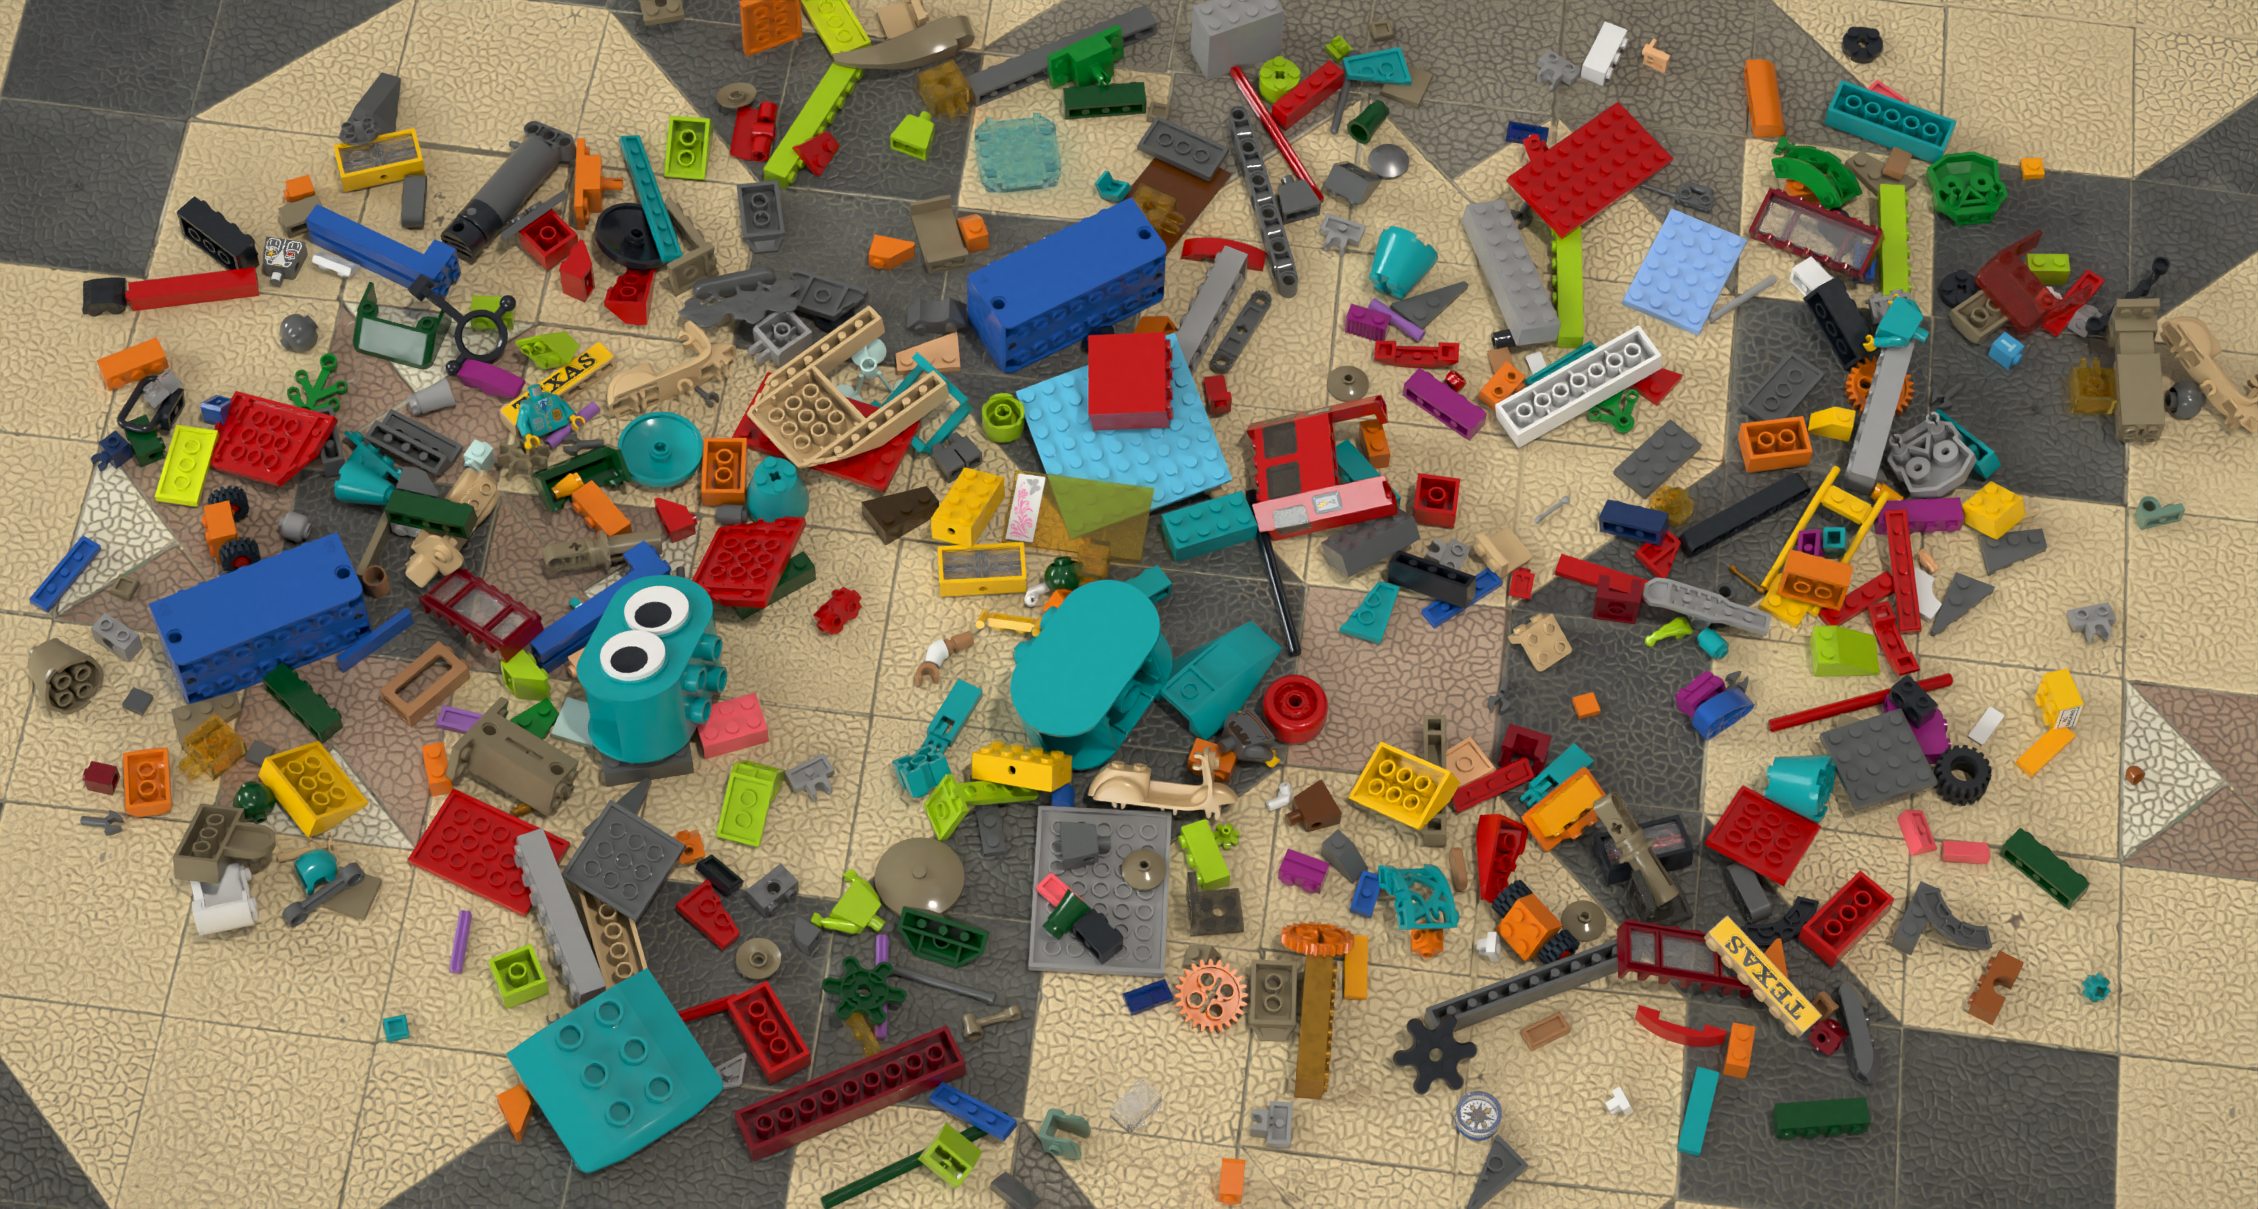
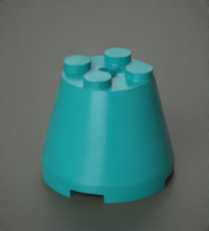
M1390 226L1389 229H1383L1379 236L1368 278L1375 285L1374 289L1381 294L1387 292L1394 298L1402 300L1434 267L1438 260L1436 250L1430 244L1425 246L1422 241L1416 238L1417 235L1400 227Z
M768 456L756 467L746 490L745 507L753 522H757L758 518L763 519L764 522L771 523L775 522V519L783 517H805L809 509V492L794 465L785 459Z
M1828 755L1775 757L1773 766L1769 765L1767 770V778L1770 781L1765 789V798L1810 820L1821 822L1828 810V806H1825V803H1828L1830 793H1833L1836 763L1831 761H1833L1834 757Z

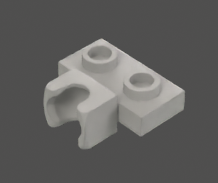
M1549 49L1538 59L1537 66L1541 69L1537 75V82L1541 83L1544 80H1549L1552 83L1549 89L1554 90L1561 81L1571 85L1581 75L1582 69Z
M1327 213L1320 227V234L1327 236L1324 250L1328 252L1331 247L1337 246L1340 248L1339 256H1344L1348 243L1359 246L1366 226Z
M166 369L158 376V380L149 382L143 388L144 392L141 395L154 408L182 385V382L169 369Z
M1434 538L1429 546L1431 551L1426 553L1424 559L1460 571L1471 547L1451 538L1449 544Z
M2109 602L2067 611V618L2073 631L2085 630L2084 634L2090 644L2094 643L2093 637L2095 635H2101L2105 641L2110 639L2112 633L2110 625L2115 624L2116 617Z
M824 753L785 772V777L794 792L797 793L806 789L812 802H817L816 795L818 790H824L827 795H831L833 792L828 777L834 775L835 772Z
M1270 1101L1269 1110L1253 1109L1251 1119L1252 1121L1260 1122V1124L1251 1125L1250 1135L1252 1137L1267 1138V1147L1290 1149L1293 1103Z

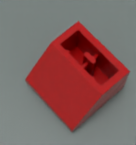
M580 239L576 245L572 246L567 260L561 263L559 272L563 294L585 303L595 288L589 253L584 240Z

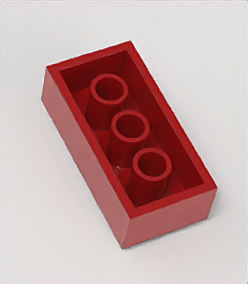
M1860 870L1802 927L1798 939L1833 968L1891 910L1895 898Z
M768 981L726 1001L728 1014L770 1085L811 1065V1055Z

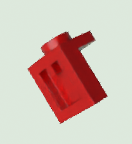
M1518 567V571L1513 570L1509 596L1530 600L1535 574L1531 573V569Z

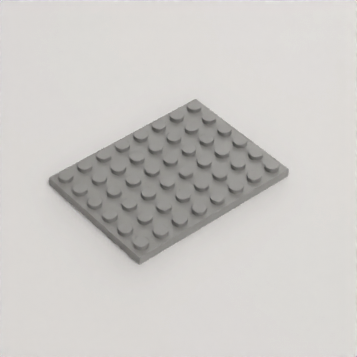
M1038 806L1028 970L1164 977L1172 812ZM1060 822L1096 825L1097 837H1111V849L1099 850L1097 863L1063 870ZM1147 849L1156 852L1163 858L1166 864V876L1158 887L1142 891L1130 887L1125 882L1121 872L1122 863L1127 855L1133 851ZM1143 864V865H1140L1141 868H1147V867H1148L1147 865H1144V864ZM1051 872L1081 897L1084 903L1091 909L1094 908L1098 913H1103L1109 922L1108 924L1113 929H1118L1123 935V949L1103 965L1073 935V927L1067 934L1064 933L1060 940L1043 927V924L1048 920V916L1056 907L1036 891V886Z

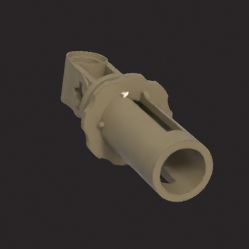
M658 529L608 537L604 530H600L598 538L592 539L587 537L583 540L548 544L543 548L542 554L547 569L550 572L580 569L589 566L591 568L595 567L596 564H603L607 571L610 570L611 562L626 560L623 554L643 540L649 546L653 545L658 554L661 555L662 541Z
M1611 792L1594 801L1593 807L1596 814L1614 839L1616 848H1620V851H1622V855L1618 860L1619 863L1629 862L1655 905H1663L1679 894L1678 889L1652 850V845L1656 841L1655 838H1645L1644 831L1641 827H1638L1620 795L1616 792Z

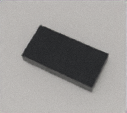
M713 854L696 865L695 869L727 896L743 886L744 880Z

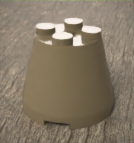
M53 638L39 646H34L28 653L30 656L28 659V670L43 703L52 711L60 712L62 715L77 712L86 707L91 702L89 699L97 688L102 687L104 673L101 665L93 657L60 641L58 638Z

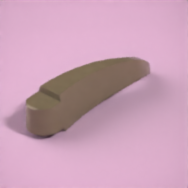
M960 15L948 19L944 16L885 42L862 49L834 53L832 58L836 65L844 67L908 69L956 56V51L973 44L975 36L968 17Z

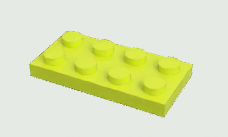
M800 0L801 6L831 55L840 53L841 50L846 52L871 46V40L846 0Z
M176 425L156 490V501L194 507L199 506L210 468L213 449L219 437L218 430Z

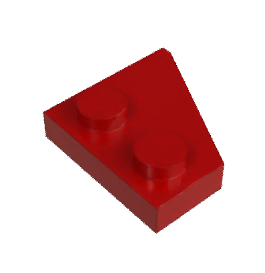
M824 131L813 138L805 140L802 144L793 146L792 149L814 175L817 176L823 173L840 144L829 131Z
M1668 530L1661 546L1646 543L1635 551L1634 556L1657 578L1667 579L1681 541Z

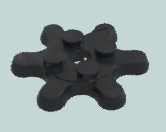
M1451 1014L1444 1015L1439 1026L1433 1030L1427 1029L1422 1021L1417 1018L1410 1019L1407 1022L1406 1029L1413 1037V1045L1407 1050H1398L1393 1055V1062L1396 1066H1412L1416 1069L1417 1077L1413 1083V1089L1418 1094H1426L1430 1090L1432 1082L1437 1079L1444 1080L1452 1090L1461 1089L1464 1085V1079L1458 1072V1063L1463 1059H1471L1477 1055L1478 1048L1473 1042L1459 1043L1455 1040L1454 1030L1457 1027V1019ZM1435 1048L1440 1049L1442 1052L1441 1058L1437 1061H1432L1430 1059L1431 1050Z

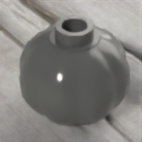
M300 314L289 315L280 325L282 337L280 343L287 350L291 348L298 352L308 351L317 343L318 334L315 330L318 326L308 315L305 317Z
M2181 380L2175 383L2165 395L2166 408H2177L2176 411H2171V413L2180 419L2195 417L2201 411L2202 405L2206 404V395L2191 380Z

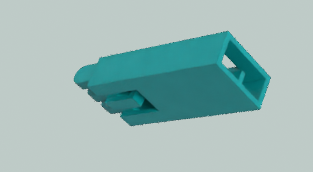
M958 679L927 728V738L922 747L932 743L937 749L940 747L938 752L944 755L948 747L953 746L983 697L982 689ZM947 719L950 722L951 720L955 721L949 733L945 732L949 728V724L946 723Z
M1573 743L1529 783L1528 791L1521 796L1520 801L1524 803L1530 798L1526 806L1529 809L1549 794L1546 790L1552 787L1550 783L1552 779L1553 782L1556 781L1558 783L1556 786L1558 787L1580 768L1586 767L1590 770L1593 767L1594 760Z

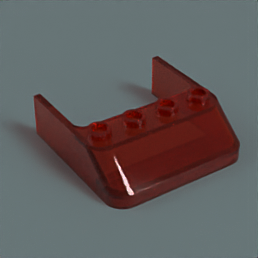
M2041 230L2000 250L1978 271L1975 278L1977 285L2012 324L2024 333H2030L2086 303L2093 289V286L2090 284L2064 299H2057L2019 258V256L2037 247L2043 233Z

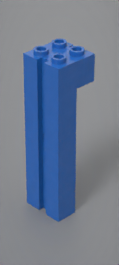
M318 204L306 218L307 228L311 230L309 236L312 244L356 263L405 288H409L416 278L422 274L435 285L432 291L441 297H445L449 292L450 286L461 275L457 250L434 239L426 252L422 254Z
M643 540L625 552L623 556L630 563V571L624 577L546 627L529 643L531 654L535 658L539 669L543 668L549 674L567 662L568 656L586 647L612 597L622 586L642 577L671 575L670 571L672 569L666 560L662 561L653 545L649 546Z

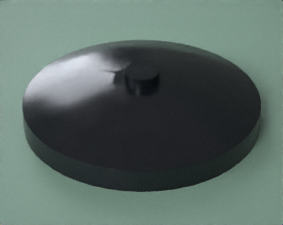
M615 204L606 208L599 215L594 230L595 240L602 252L611 260L625 267L639 270L655 269L668 263L661 260L642 204Z

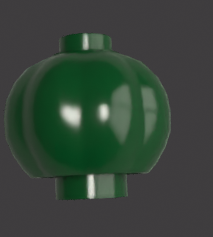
M1070 556L1054 558V563L1048 565L1044 573L1045 584L1053 592L1060 589L1074 591L1081 587L1085 580L1083 566L1078 561L1071 560Z
M249 781L240 786L234 797L233 807L244 808L245 820L254 821L255 824H259L267 820V816L275 807L276 798L268 786L256 781Z

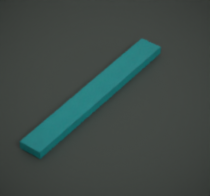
M640 135L620 136L619 143L662 262H672L682 257L683 254Z

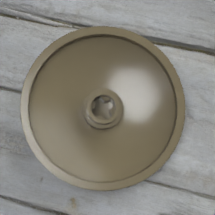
M910 838L896 843L882 855L875 871V888L881 903L888 911L899 918L903 906L931 910L945 915L955 907L964 890V868L959 857L944 843L930 838Z

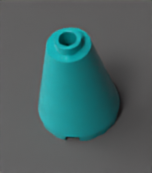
M350 460L339 470L341 477L339 481H335L334 492L336 498L344 503L386 506L393 490L396 488L393 484L361 463Z

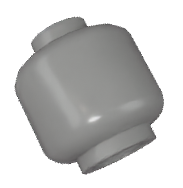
M290 511L286 516L282 515L278 523V528L281 529V536L298 543L308 538L312 527L307 516L294 511Z

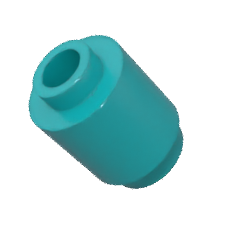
M1706 628L1698 635L1697 641L1699 646L1714 660L1722 659L1728 654L1729 643L1715 630Z

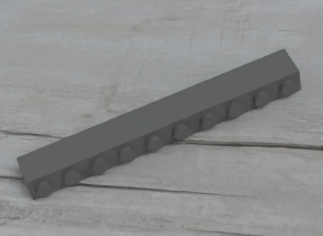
M1146 5L1134 8L1122 15H1116L1105 22H1099L1095 26L1079 30L1075 34L1062 37L1050 44H1044L1040 48L1027 51L1015 58L1007 59L1003 63L990 66L978 73H972L965 77V90L976 107L1048 79L1047 55L1117 24L1122 29L1124 48L1156 35L1157 22Z
M1631 935L1632 961L1640 962L1642 950L1635 936ZM1617 939L1427 1007L1424 1016L1427 1028L1430 1030L1436 1029L1440 1024L1441 1018L1446 1014H1451L1457 1019V1027L1454 1030L1456 1031L1618 972Z

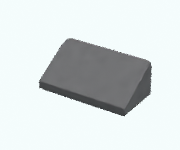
M1006 1171L991 1182V1190L1015 1209H1034L1041 1201L1037 1195Z

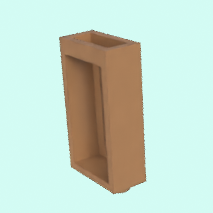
M438 641L379 690L381 699L410 727H413L470 679V667L464 659H458L450 646H444ZM440 657L452 667L410 703H406L396 694Z

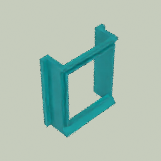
M916 352L912 357L918 363L916 367L883 404L874 400L870 405L879 408L883 407L908 389L924 371L929 374L934 370L947 383L948 392L961 405L927 443L917 435L914 436L911 445L918 452L922 453L925 451L932 456V446L938 442L943 444L974 408L967 403L969 399L921 354Z

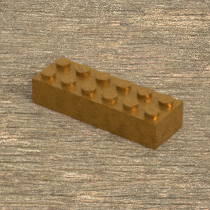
M1306 955L1294 1093L1296 1098L1322 1100V1093L1327 1092L1337 965H1333V956Z

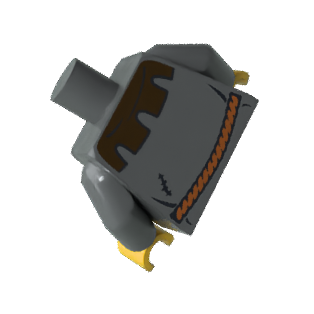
M1249 707L1243 712L1239 710L1238 712H1230L1223 724V740L1218 742L1220 751L1226 753L1232 750L1240 759L1246 757L1264 759L1269 767L1274 768L1281 761L1275 756L1277 754L1275 750L1270 751L1275 737L1253 709Z

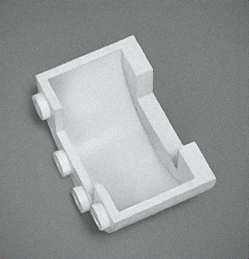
M243 860L230 862L219 884L190 881L195 899L192 902V912L199 936L255 925V921H259L256 899L251 897L248 881L252 880L250 868H245Z

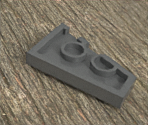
M2042 528L2006 532L1998 540L1987 535H1980L1978 539L1988 576L1994 574L1999 569H2006L2012 566L2015 562L2024 561L2046 551L2047 548Z

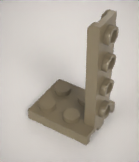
M671 197L665 200L669 218L694 249L690 253L667 264L672 292L675 296H678L692 289L696 281L719 275V271L716 267L717 258L714 256L715 247L711 242L704 240L700 229H695L691 218L683 214L680 204H675Z

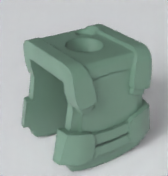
M1049 1109L1039 1132L1043 1150L1056 1156L1063 1155L1072 1160H1080L1082 1152L1077 1143L1070 1139H1060L1054 1136L1057 1129H1062L1083 1138L1089 1137L1091 1133L1089 1123L1084 1117L1070 1114V1116L1065 1115L1066 1113L1060 1109Z

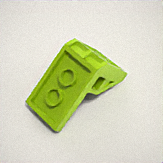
M748 760L735 762L730 773L716 837L760 847L770 803H773L784 781L786 770Z

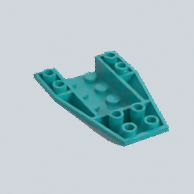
M1252 621L1247 622L1174 659L1171 675L1155 699L1159 701L1164 697L1190 721L1189 730L1199 739L1208 741L1223 728V724L1230 712L1241 710L1282 651V647Z

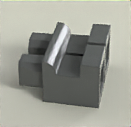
M957 432L948 437V443L950 444L948 447L945 448L941 442L932 446L935 466L942 470L944 478L948 483L956 480L964 467L974 469L982 464V452L967 435L962 437Z

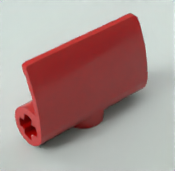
M769 101L762 102L759 109L746 106L738 107L730 148L731 156L757 162H765L769 159L771 144L776 138L775 122L778 106L775 103Z

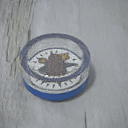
M1473 1091L1467 1093L1459 1100L1455 1112V1124L1462 1135L1469 1139L1480 1141L1492 1137L1498 1131L1502 1119V1108L1499 1101L1493 1095L1483 1091Z

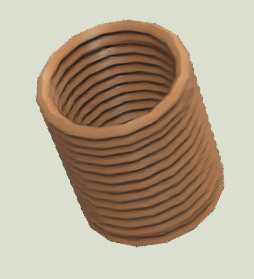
M377 565L370 566L364 570L362 579L368 595L372 598L386 596L390 590V585L385 570ZM374 580H382L378 584H370Z

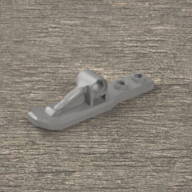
M1657 577L1648 581L1643 586L1641 598L1649 606L1663 607L1686 614L1690 619V626L1695 629L1704 630L1711 623H1723L1762 636H1766L1769 631L1772 614L1730 602L1720 594L1671 579Z

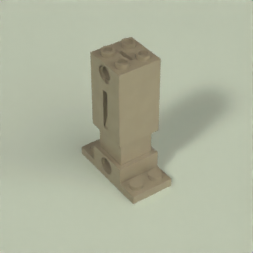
M2159 298L2117 299L2105 331V340H2109V347H2115L2116 359L2111 374L2116 440L2125 443H2131L2135 440L2155 442L2160 439L2165 426L2160 353L2155 354L2154 340L2158 332L2157 313L2160 308Z

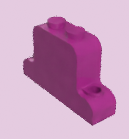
M1886 694L1883 703L1884 713L1897 709L1888 700L1889 694ZM1938 708L1934 718L1919 729L1907 719L1929 764H1936L1940 755L1945 753V750L1949 747L1951 748L1950 738L1946 737L1948 729L1947 720L1943 719V714Z

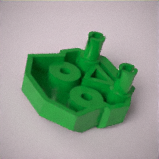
M1974 151L1945 154L1927 168L1926 177L1933 193L1931 200L1934 210L1944 213L1953 219L1955 227L1964 226V224L1991 223L1997 210L2007 200L2008 194L2005 184L1999 180L1997 159Z

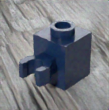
M115 430L99 442L101 453L94 454L91 457V462L94 465L98 461H102L98 465L101 472L108 467V463L115 469H118L130 460L133 455L129 443Z

